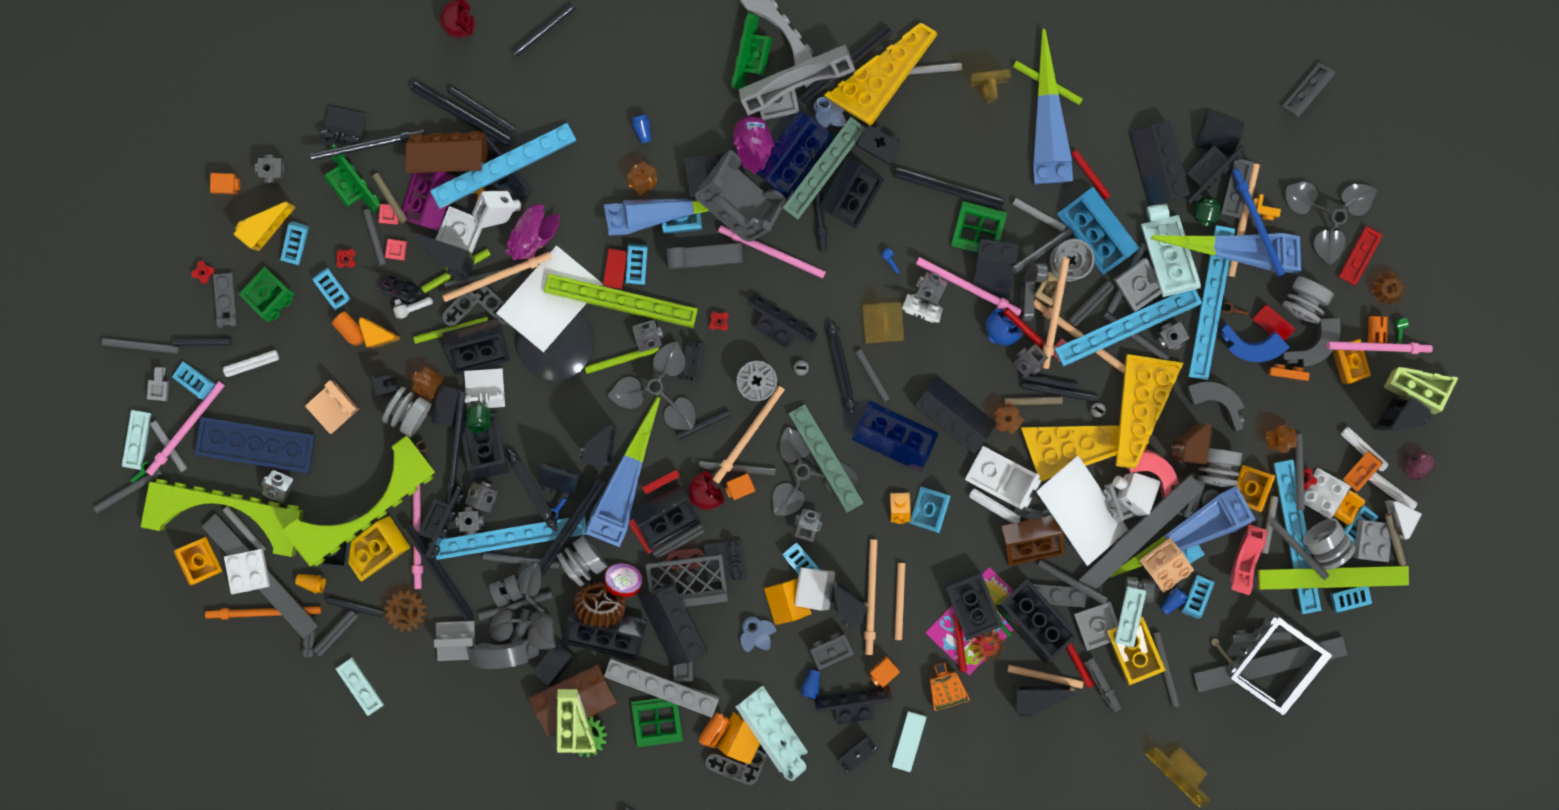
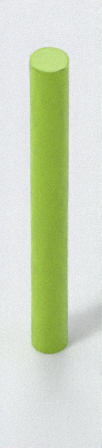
M1019 61L1015 62L1013 66L1015 69L1039 82L1038 72ZM1057 84L1060 95L1080 105L1083 98Z
M488 248L474 256V265L491 255ZM444 273L421 288L424 293H427L451 279V275Z
M484 317L414 336V342L417 344L443 337V332L489 321V319Z
M656 347L643 352L637 350L586 366L585 371L589 374L657 353L660 349Z

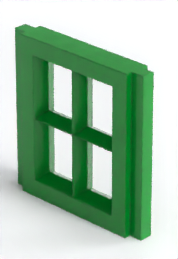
M963 201L951 246L977 253L980 232L994 235V239L1000 240L1007 213ZM966 213L980 217L978 227L964 224ZM984 218L998 221L995 232L982 228ZM963 227L977 231L974 241L960 237Z
M661 698L631 701L637 747L683 741L679 706ZM672 707L673 717L659 719V708ZM654 709L655 720L641 722L639 711ZM674 721L675 732L661 733L659 723ZM656 724L657 734L643 736L641 725Z

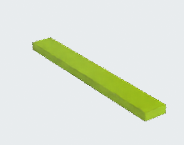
M549 273L544 288V293L690 328H694L698 311L697 308Z
M1409 566L1334 568L1325 570L1330 575L1325 580L1312 568L1258 570V589L1409 585Z

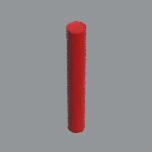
M1076 149L1072 152V157L1104 199L1110 197L1111 194Z
M1006 308L1003 314L1043 350L1046 342L1013 311Z
M953 614L959 671L965 672L967 671L962 628L957 615Z
M1071 643L1066 649L1086 687L1091 688L1094 686V683Z

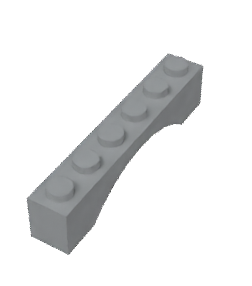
M739 0L748 13L767 19L784 34L792 49L795 65L813 58L811 48L807 44L805 46L800 41L801 35L796 29L792 30L788 25L790 23L789 19L784 13L780 15L777 11L779 7L774 0ZM816 81L807 83L804 87L807 89Z
M846 44L739 89L740 100L747 114L750 115L765 109L776 99L799 86L817 80L838 78L855 71L853 60Z
M615 657L610 659L604 675L605 678L711 718L719 701V697L665 679Z

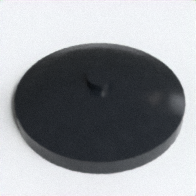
M580 312L544 352L520 332L517 335V349L524 365L535 375L549 380H563L579 373L589 362L594 348V336L591 326Z

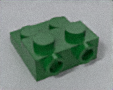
M265 266L239 293L249 306L267 322L277 319L280 315L279 311L283 306L290 305L293 301L292 297L295 295Z

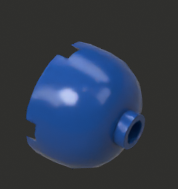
M995 308L987 317L985 323L988 333L987 338L993 344L1011 345L1023 336L1022 330L1003 314V310Z

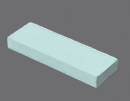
M131 410L122 467L142 470L141 466L144 462L152 413Z
M1127 586L1114 643L1134 647L1146 590Z
M350 658L336 668L367 716L384 705L353 658Z
M910 711L907 712L892 767L911 772L926 716Z

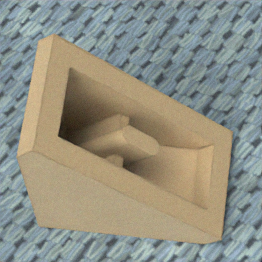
M1048 272L1046 281L1041 282L1034 294V298L1047 306H1052L1058 278L1051 272Z

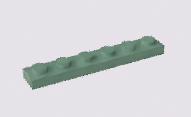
M850 117L782 209L798 220L866 128Z
M804 404L788 413L790 420L845 513L862 505L863 501L806 405Z

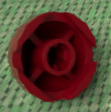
M454 0L448 2L443 7L439 24L449 36L464 38L474 33L475 21L474 15L470 17L468 10L471 7L466 0Z
M707 471L698 474L692 479L689 485L690 495L688 498L693 506L696 505L702 510H713L724 503V495L721 488L718 487L717 489L713 484L714 477Z

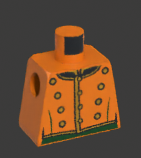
M945 663L935 665L934 668L937 676L930 678L934 711L970 701L956 671L948 673Z

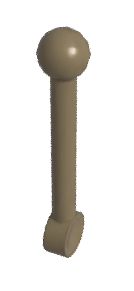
M1213 639L1212 645L1218 648L1230 664L1232 660L1219 645V640Z

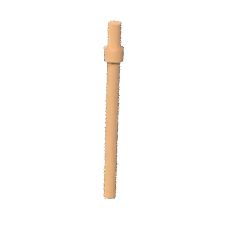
M1255 163L1253 164L1248 184L1250 188L1249 193L1252 198L1260 167L1259 164ZM1245 201L1236 236L1244 235L1249 216V210ZM1230 260L1227 276L1235 277L1237 264L1240 262Z
M550 252L527 258V261L443 294V299L447 302L531 267L533 269L538 264L552 259Z
M1062 257L1047 340L1043 346V352L1048 357L1042 364V367L1045 369H1049L1051 355L1054 354L1055 334L1070 261L1067 257Z
M1035 299L1034 307L1042 312L1045 318L1051 319L1052 308L1045 306ZM1059 316L1058 325L1076 339L1084 336L1083 333ZM1102 349L1095 352L1120 372L1124 373L1125 365L1107 351Z
M777 387L731 454L720 464L721 468L713 478L715 482L719 484L727 471L730 472L736 458L784 392L782 387Z
M870 540L867 597L869 608L867 610L866 631H864V639H866L865 655H873V640L876 637V632H874L877 540Z

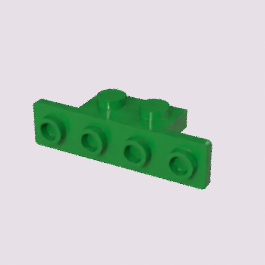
M747 13L744 20L743 35L739 42L740 49L735 61V72L731 79V87L738 91L745 86L747 73L764 76L772 38L768 36L756 35L759 17L752 13Z
M333 144L329 149H333V148H337V147H336L335 144ZM344 154L332 156L331 158L338 167L325 174L324 178L346 208L362 198L372 213L376 212L380 206L379 200L376 195L369 191L366 182L357 175L355 167L348 163Z

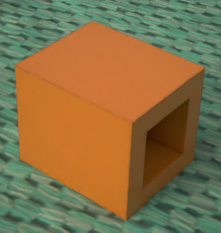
M211 173L210 193L237 195V190H240L241 186L238 175Z
M748 473L728 481V486L725 487L728 497H733L734 500L756 491Z
M886 656L870 670L872 675L870 679L876 686L880 684L884 687L900 673V670Z

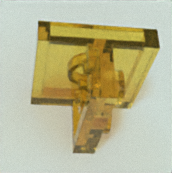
M1008 69L971 74L969 83L970 86L984 85L982 88L983 99H987V103H995L998 99L996 83L1008 82L1011 78V72Z
M901 302L863 305L866 344L904 341Z

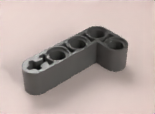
M742 243L667 249L668 269L744 263Z

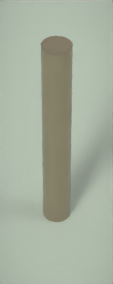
M379 173L374 174L372 178L401 223H405L408 219Z
M1062 396L1005 398L1004 403L1005 406L1063 404Z
M1389 512L1385 514L1394 550L1399 566L1406 565V560L1393 513Z

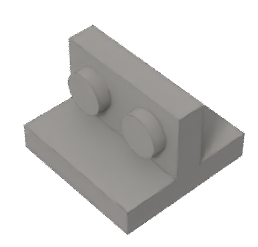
M475 621L436 622L434 648H437V661L470 660L468 648L476 645Z

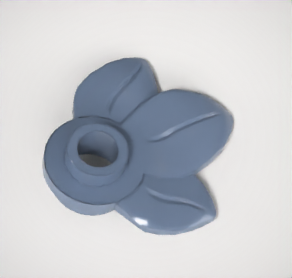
M820 97L814 102L815 118L822 127L826 128L829 124L833 126H843L846 124L842 114L845 111L844 109L832 103L826 97Z
M756 617L746 618L743 622L744 633L741 636L743 649L746 652H750L756 646L763 650H769L771 644L769 635L776 632L775 626L767 620L760 621ZM754 623L756 628L751 630L748 625Z

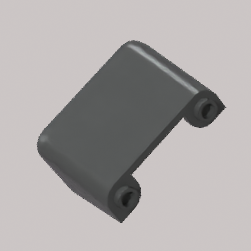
M730 150L724 154L697 189L695 197L698 202L736 235L745 241L751 242L771 230L787 198L776 189H769L765 192L761 190L738 169L741 165V159Z

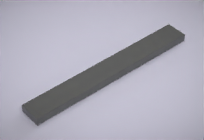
M1189 474L1150 511L1149 515H1145L1082 574L1078 580L1091 589L1096 590L1204 489L1203 486Z
M214 514L202 526L228 556L251 551L218 514ZM267 569L270 587L259 589L260 592L300 636L306 639L319 625Z
M1343 636L1317 642L1332 655L1328 660L1347 656ZM1307 644L1251 658L1239 674L1250 680L1302 667L1315 652V649ZM1229 664L1193 673L1197 691L1202 692L1237 683L1226 673Z

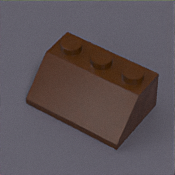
M1053 515L1002 526L1003 541L1009 566L1065 555L1063 530Z

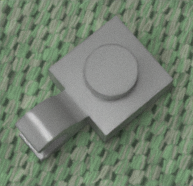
M155 367L154 380H148L147 399L168 401L169 382L164 381L165 367Z

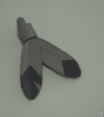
M1025 507L1022 510L1019 508L1014 510V513L1021 516V518L1038 519L1051 515L1049 509L1042 512Z

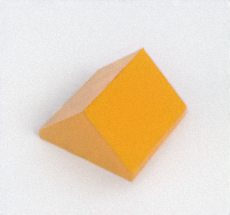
M360 318L359 320L366 347L374 348L400 339V336L369 319Z
M1361 339L1354 340L1351 342L1361 343ZM1333 350L1342 384H1350L1371 376L1364 350Z
M1242 465L1237 478V487L1248 507L1262 512L1275 476Z
M206 537L174 550L190 586L222 572Z
M798 578L764 588L775 625L792 622L811 615L810 608L794 605Z
M733 713L730 718L731 723L722 735L717 748L731 758L751 764L760 742L743 717Z

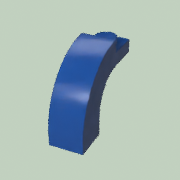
M1227 323L1220 327L1223 331L1221 333L1222 337L1227 342L1232 341L1227 348L1234 355L1246 361H1269L1280 356L1290 348L1276 331L1261 342L1249 343L1242 340Z

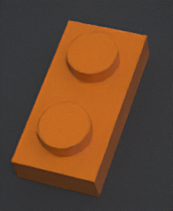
M1274 364V367H1268L1267 375L1309 381L1310 373L1304 372V368L1293 367V370H1287L1285 365Z
M1368 450L1343 480L1358 492L1384 462Z

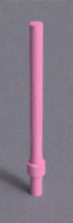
M723 225L718 230V232L731 237V240L737 243L740 241L822 279L826 271L759 241H745Z
M920 257L916 262L917 265L997 305V308L1003 311L1009 308L1017 316L1022 311V309L1010 304L1009 300L1003 297L1000 299Z
M1414 342L1409 344L1326 343L1327 349L1395 351L1408 352L1409 354H1418L1419 352L1431 353L1433 350L1432 345H1419V343Z
M218 381L161 453L158 452L154 457V462L146 470L148 474L152 476L161 464H165L169 454L224 388V384Z
M420 484L416 486L418 490L413 493V527L417 533L421 528ZM413 545L414 566H412V574H414V589H422L421 573H423V565H421V556Z

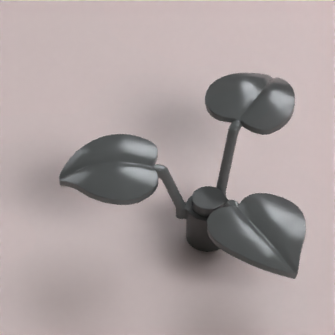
M1298 182L1288 185L1285 189V198L1289 207L1296 213L1306 214L1310 211L1311 206L1328 213V219L1333 225L1329 231H1320L1316 235L1313 244L1316 253L1327 264L1331 265L1340 257L1346 243L1343 232L1333 230L1338 225L1344 224L1347 221V210L1355 216L1365 214L1370 209L1377 190L1364 184L1350 185L1341 194V199L1345 203L1342 209L1333 208L1331 210L1313 203L1316 201L1318 193L1315 186L1309 182Z
M678 342L669 343L656 353L653 359V366L655 370L663 373L658 379L649 381L645 389L641 390L642 385L638 379L625 377L608 394L614 403L628 409H634L642 405L644 401L642 393L649 391L651 394L661 395L671 404L664 411L665 422L670 427L691 431L695 425L696 414L693 404L683 397L673 402L663 393L665 386L662 379L666 373L670 376H677L685 368V356Z
M786 428L782 434L780 453L788 463H793L798 459V466L795 468L797 482L795 488L790 483H783L775 488L772 500L774 514L778 516L793 514L803 506L805 496L802 492L798 491L801 480H808L811 475L825 478L823 474L813 472L809 466L802 464L801 458L807 457L810 452L798 431L791 428ZM840 463L853 486L856 485L859 481L856 473L846 464ZM826 480V481H825V486H826V488H827L831 493L834 494V492L832 491L830 485L828 484V482H827V480Z
M535 563L522 571L519 575L517 586L519 592L526 594V599L538 611L531 615L530 620L512 619L510 610L503 609L498 611L490 623V636L496 641L502 642L511 636L513 622L532 624L534 627L528 633L529 644L537 649H551L555 647L553 617L544 613V609L530 598V596H535L541 586L540 564Z

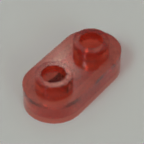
M698 548L673 550L668 554L667 561L673 560L675 556H678L680 559L692 558L694 554H697L699 557H703L705 554ZM694 562L687 569L699 568L701 565ZM672 565V566H671V569H674V570H680V569H682V568H681L680 566H678V565Z

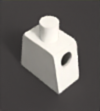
M508 191L482 192L472 212L478 229L506 223L512 212L521 210V203L519 200H512Z
M1137 473L1126 474L1123 478L1116 476L1113 480V486L1119 489L1117 494L1118 501L1137 516L1150 514L1160 481Z

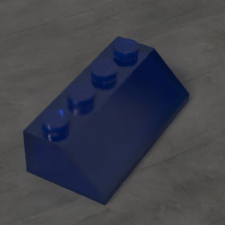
M799 110L776 141L774 147L771 148L770 157H768L764 169H759L756 174L784 196L790 198L835 137L814 119ZM815 149V157L811 160L810 150Z
M869 401L851 440L921 473L929 459L939 433Z

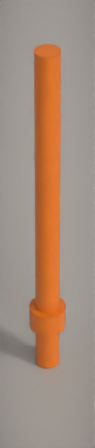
M321 606L303 607L308 614H321L322 612ZM221 608L220 610L205 611V618H221V620H227L230 617L281 615L276 608L238 610Z

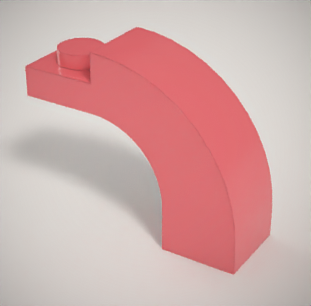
M1144 449L1135 469L1127 468L1131 473L1151 471L1157 474L1160 481L1162 499L1174 489L1171 485L1179 484L1176 473L1171 465L1162 456L1151 450Z
M1248 525L1239 544L1231 571L1230 581L1232 582V590L1250 595L1255 567L1259 555L1266 544L1267 530Z

